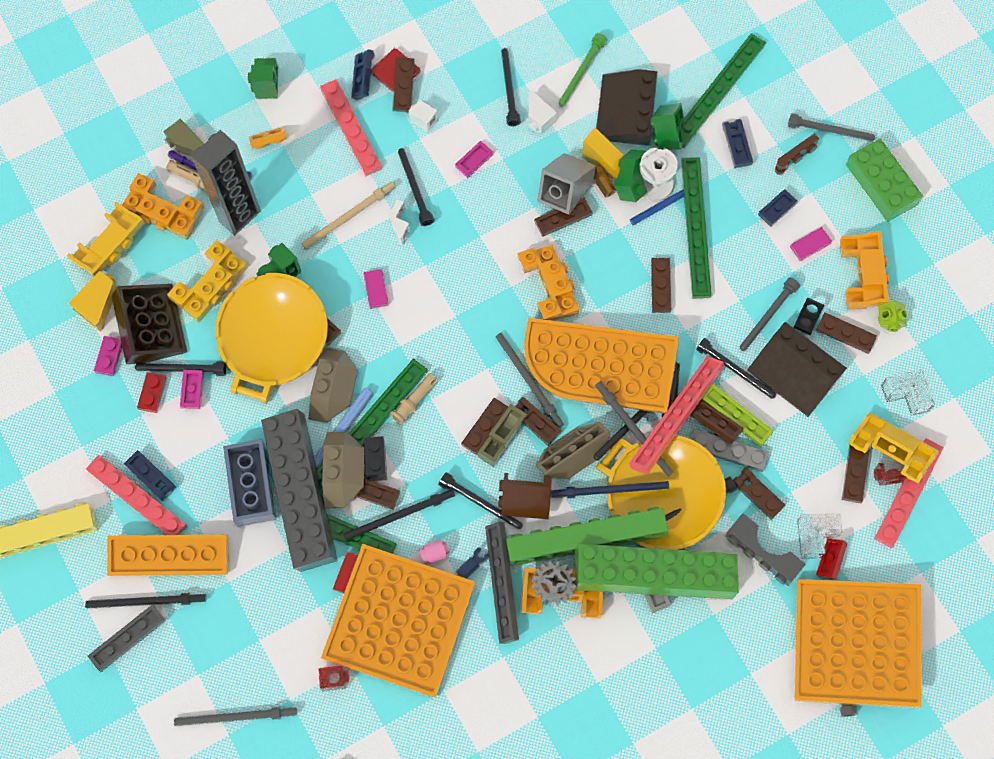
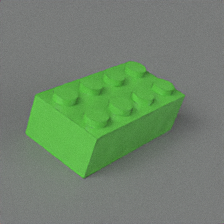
M881 138L849 156L846 166L887 222L919 204L923 197L922 193Z

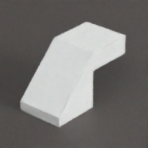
M397 199L389 213V218L398 244L402 246L410 232V226L408 222L400 219L405 208L404 202Z

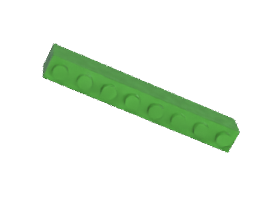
M651 507L644 512L635 510L628 512V515L624 516L614 514L610 515L608 519L600 520V518L590 519L588 523L583 524L581 522H574L569 524L568 527L553 526L547 531L533 530L527 535L513 534L511 538H506L510 562L512 566L573 555L578 544L619 546L669 536L664 509Z

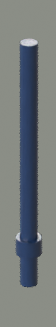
M669 481L584 488L572 486L566 487V489L551 490V497H567V499L583 495L669 489Z

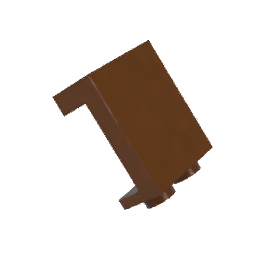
M504 473V479L499 482V491L502 492V496L499 495L498 507H502L501 515L549 520L552 476L544 475L543 482L510 480L508 479L509 473Z

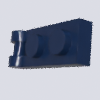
M372 49L355 55L351 98L354 100L369 96L371 63L375 57Z
M736 119L730 123L729 121L722 122V128L727 139L734 168L752 165L753 159L742 120Z
M139 450L124 463L162 501L170 490L173 491L176 488ZM163 482L165 485L159 490L157 486Z

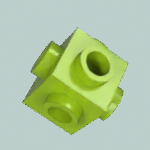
M893 300L878 305L880 327L887 329L889 332H896L900 328L907 326L906 319L908 316L905 304Z

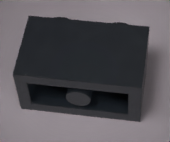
M384 436L364 438L367 479L371 481L387 480Z

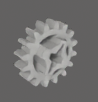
M549 561L547 567L541 564L540 570L536 569L534 573L536 576L532 578V582L535 583L532 585V589L537 590L535 596H541L542 603L548 600L549 606H551L552 602L559 606L561 600L566 603L567 597L571 598L574 593L572 591L576 588V585L573 583L576 581V577H570L573 571H566V564L560 567L559 561H557L556 565Z

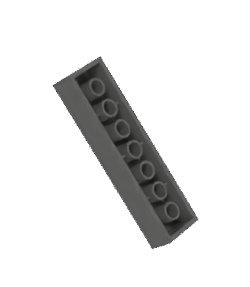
M220 129L217 133L212 134L203 146L198 147L191 157L219 222L235 236L261 210L237 144Z
M297 408L262 419L263 432L293 569L303 572L338 561L305 414Z

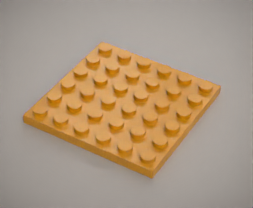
M362 544L321 659L436 698L476 582Z
M797 579L795 701L922 708L921 584Z

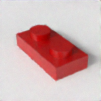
M146 373L137 405L138 410L157 413L167 378L165 375Z
M827 538L816 573L819 578L837 580L848 544L846 541Z

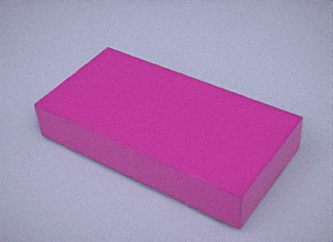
M479 141L455 164V167L469 178L493 156V151L482 141Z
M820 227L792 243L790 248L797 258L802 261L830 245L832 240L825 230Z
M382 269L363 272L370 309L388 306Z

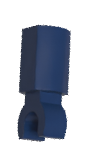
M480 547L474 551V556L472 558L469 557L456 571L460 577L468 579L479 568L480 563H485L488 560L489 556L487 554L483 558L478 557V553L481 552Z

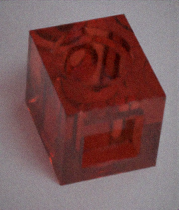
M343 665L318 668L321 691L346 689V683H349V672L345 671ZM337 673L340 675L338 682L330 683L329 678L332 674Z

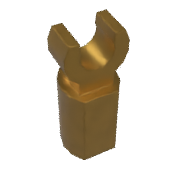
M596 165L594 173L595 183L604 197H609L616 192V188L609 177L604 174L603 167Z

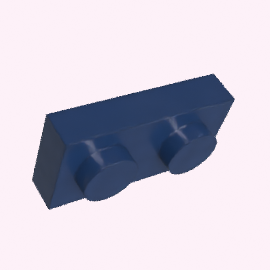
M784 189L759 211L758 216L772 227L798 201Z

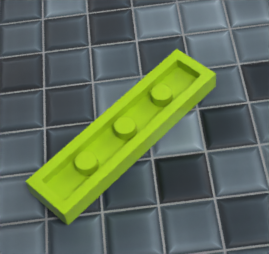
M715 384L710 386L702 398L703 401L743 427L742 433L760 447L774 432Z

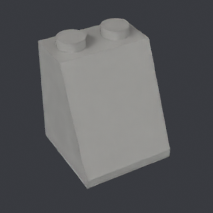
M563 153L542 169L537 202L569 215L592 184L596 165Z

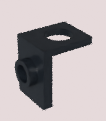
M807 297L793 328L811 335L825 305ZM814 305L818 311L812 313L807 309V306Z

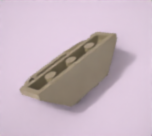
M326 347L320 356L310 394L309 420L328 423L332 418L350 406L358 369L344 350Z
M600 421L577 427L545 448L536 466L546 476L570 479L596 461L593 458L594 454L608 441L611 433Z
M327 432L323 450L322 482L325 509L345 508L364 487L365 448L347 432Z

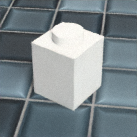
M419 99L409 109L410 122L428 132L438 120L437 110Z

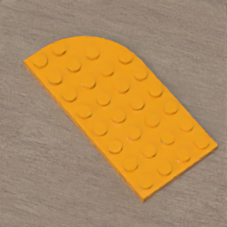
M528 318L524 351L527 364L535 379L546 390L558 397L572 401L607 405L603 400L604 397L595 387L601 381L608 391L617 397L616 401L622 408L667 413L680 338L669 335Z

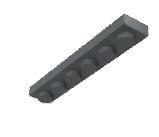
M496 522L485 526L499 644H507L518 641L519 634L505 522Z

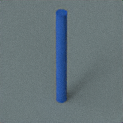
M682 189L631 218L630 223L634 226L684 197V190Z

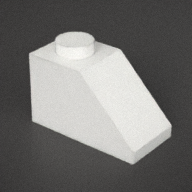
M530 90L528 124L533 131H537L542 135L557 121V112Z

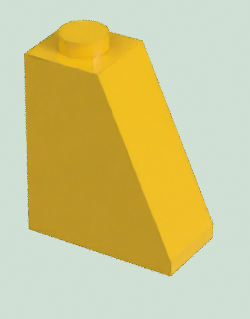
M594 127L583 140L582 158L593 165H601L604 173L612 179L618 178L621 168L618 167L619 160L624 155Z
M101 271L68 303L77 314L99 332L103 330L113 303L112 294L116 289L114 283L116 280L107 273L105 275Z

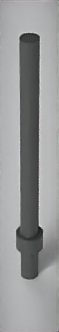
M499 333L496 335V339L543 406L544 413L552 419L558 428L562 427L564 423L556 413L557 410L554 405L549 403L503 334Z
M599 381L595 387L604 397L603 400L607 405L610 404L643 445L647 439L616 401L617 397L612 392H609L604 384ZM660 456L656 463L669 477L674 472Z
M272 707L270 710L174 718V726L272 718V720L285 716H297V707Z

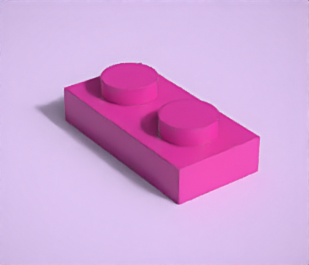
M103 336L94 368L95 373L114 376L122 350L120 338Z
M183 370L180 398L181 409H200L204 376L202 370Z

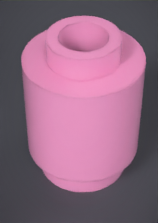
M441 539L425 544L423 548L419 549L424 564L428 562L431 564L446 559V554L450 553L447 543H442Z

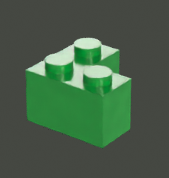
M254 58V65H251V72H248V83H251V92H254L256 99H278V64L276 58Z
M681 103L661 105L652 116L651 126L655 129L656 134L654 136L655 146H658V149L678 150L684 144L681 131L684 115Z
M281 243L270 250L268 253L270 262L267 265H262L256 275L258 277L266 275V273H282L296 277L301 273L297 257Z

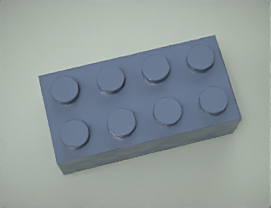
M259 439L223 446L232 516L235 525L239 527L276 520L266 446L263 440Z

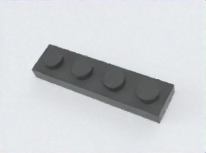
M152 604L87 656L97 670L102 672L166 620Z

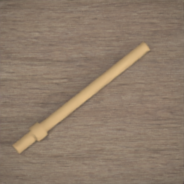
M391 181L381 189H376L371 196L302 242V246L307 249L376 200L380 201L385 197V194L396 187L395 184Z

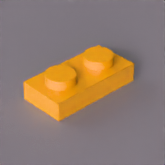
M284 127L248 136L251 147H256V149L263 148L266 144L272 142L274 144L281 143L287 138Z

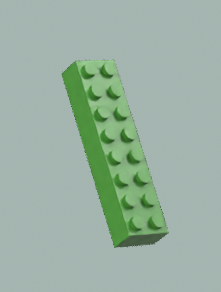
M578 544L575 550V590L733 600L739 593L737 554Z

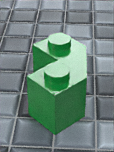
M631 149L619 160L618 167L621 168L619 177L615 179L614 186L621 201L637 202L647 193L640 172V162L646 150Z

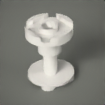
M649 149L643 154L640 162V172L647 189V193L643 197L651 202L666 198L673 189V178L677 171V159L668 149Z

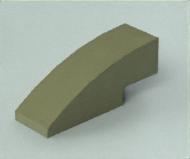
M510 404L490 432L486 442L478 451V458L495 467L527 414Z

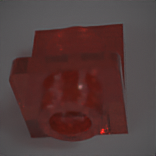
M883 462L878 463L874 469V478L878 481L879 486L903 483L907 477L901 474L902 471H898V469H891L885 472Z

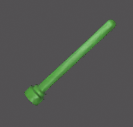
M595 33L592 38V47L558 102L560 106L566 104L598 49L603 48L608 40L603 34Z

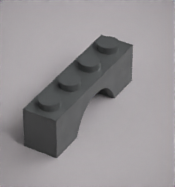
M742 513L726 533L728 541L734 546H740L747 557L756 559L759 562V566L763 570L773 573L779 583L789 586L806 564L791 551L782 555H773L766 552L757 540L758 525Z

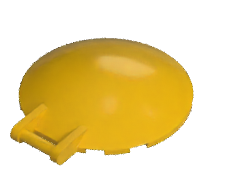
M266 273V275L252 277L240 283L241 285L233 292H230L222 303L215 324V337L219 354L226 365L235 373L230 392L259 399L260 402L265 404L268 403L275 385L285 384L299 378L316 363L324 349L328 333L326 311L315 291L300 279L282 273ZM242 381L263 386V392L241 386Z
M677 435L661 455L674 473L667 477L659 465L655 463L647 475L631 469L629 464L642 444L639 442L631 445L621 438L611 448L602 462L598 463L595 467L609 477L608 486L669 481V489L607 494V502L611 515L619 514L624 516L628 515V512L635 510L644 512L651 507L663 508L666 515L676 509H681L676 516L666 521L669 536L634 543L644 548L681 550L704 539L718 523L726 500L724 476L713 455L694 440ZM623 447L625 451L619 457V459L611 468V470H609L607 468L608 465L611 463V461Z

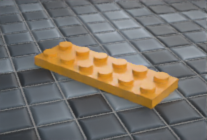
M228 534L107 536V576L228 574Z

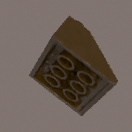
M637 69L602 75L596 129L610 142L649 146L658 71Z
M172 284L117 286L112 294L126 365L148 363L187 353L177 304L167 296L173 288Z
M784 322L747 371L809 417L842 377L847 368L788 323Z

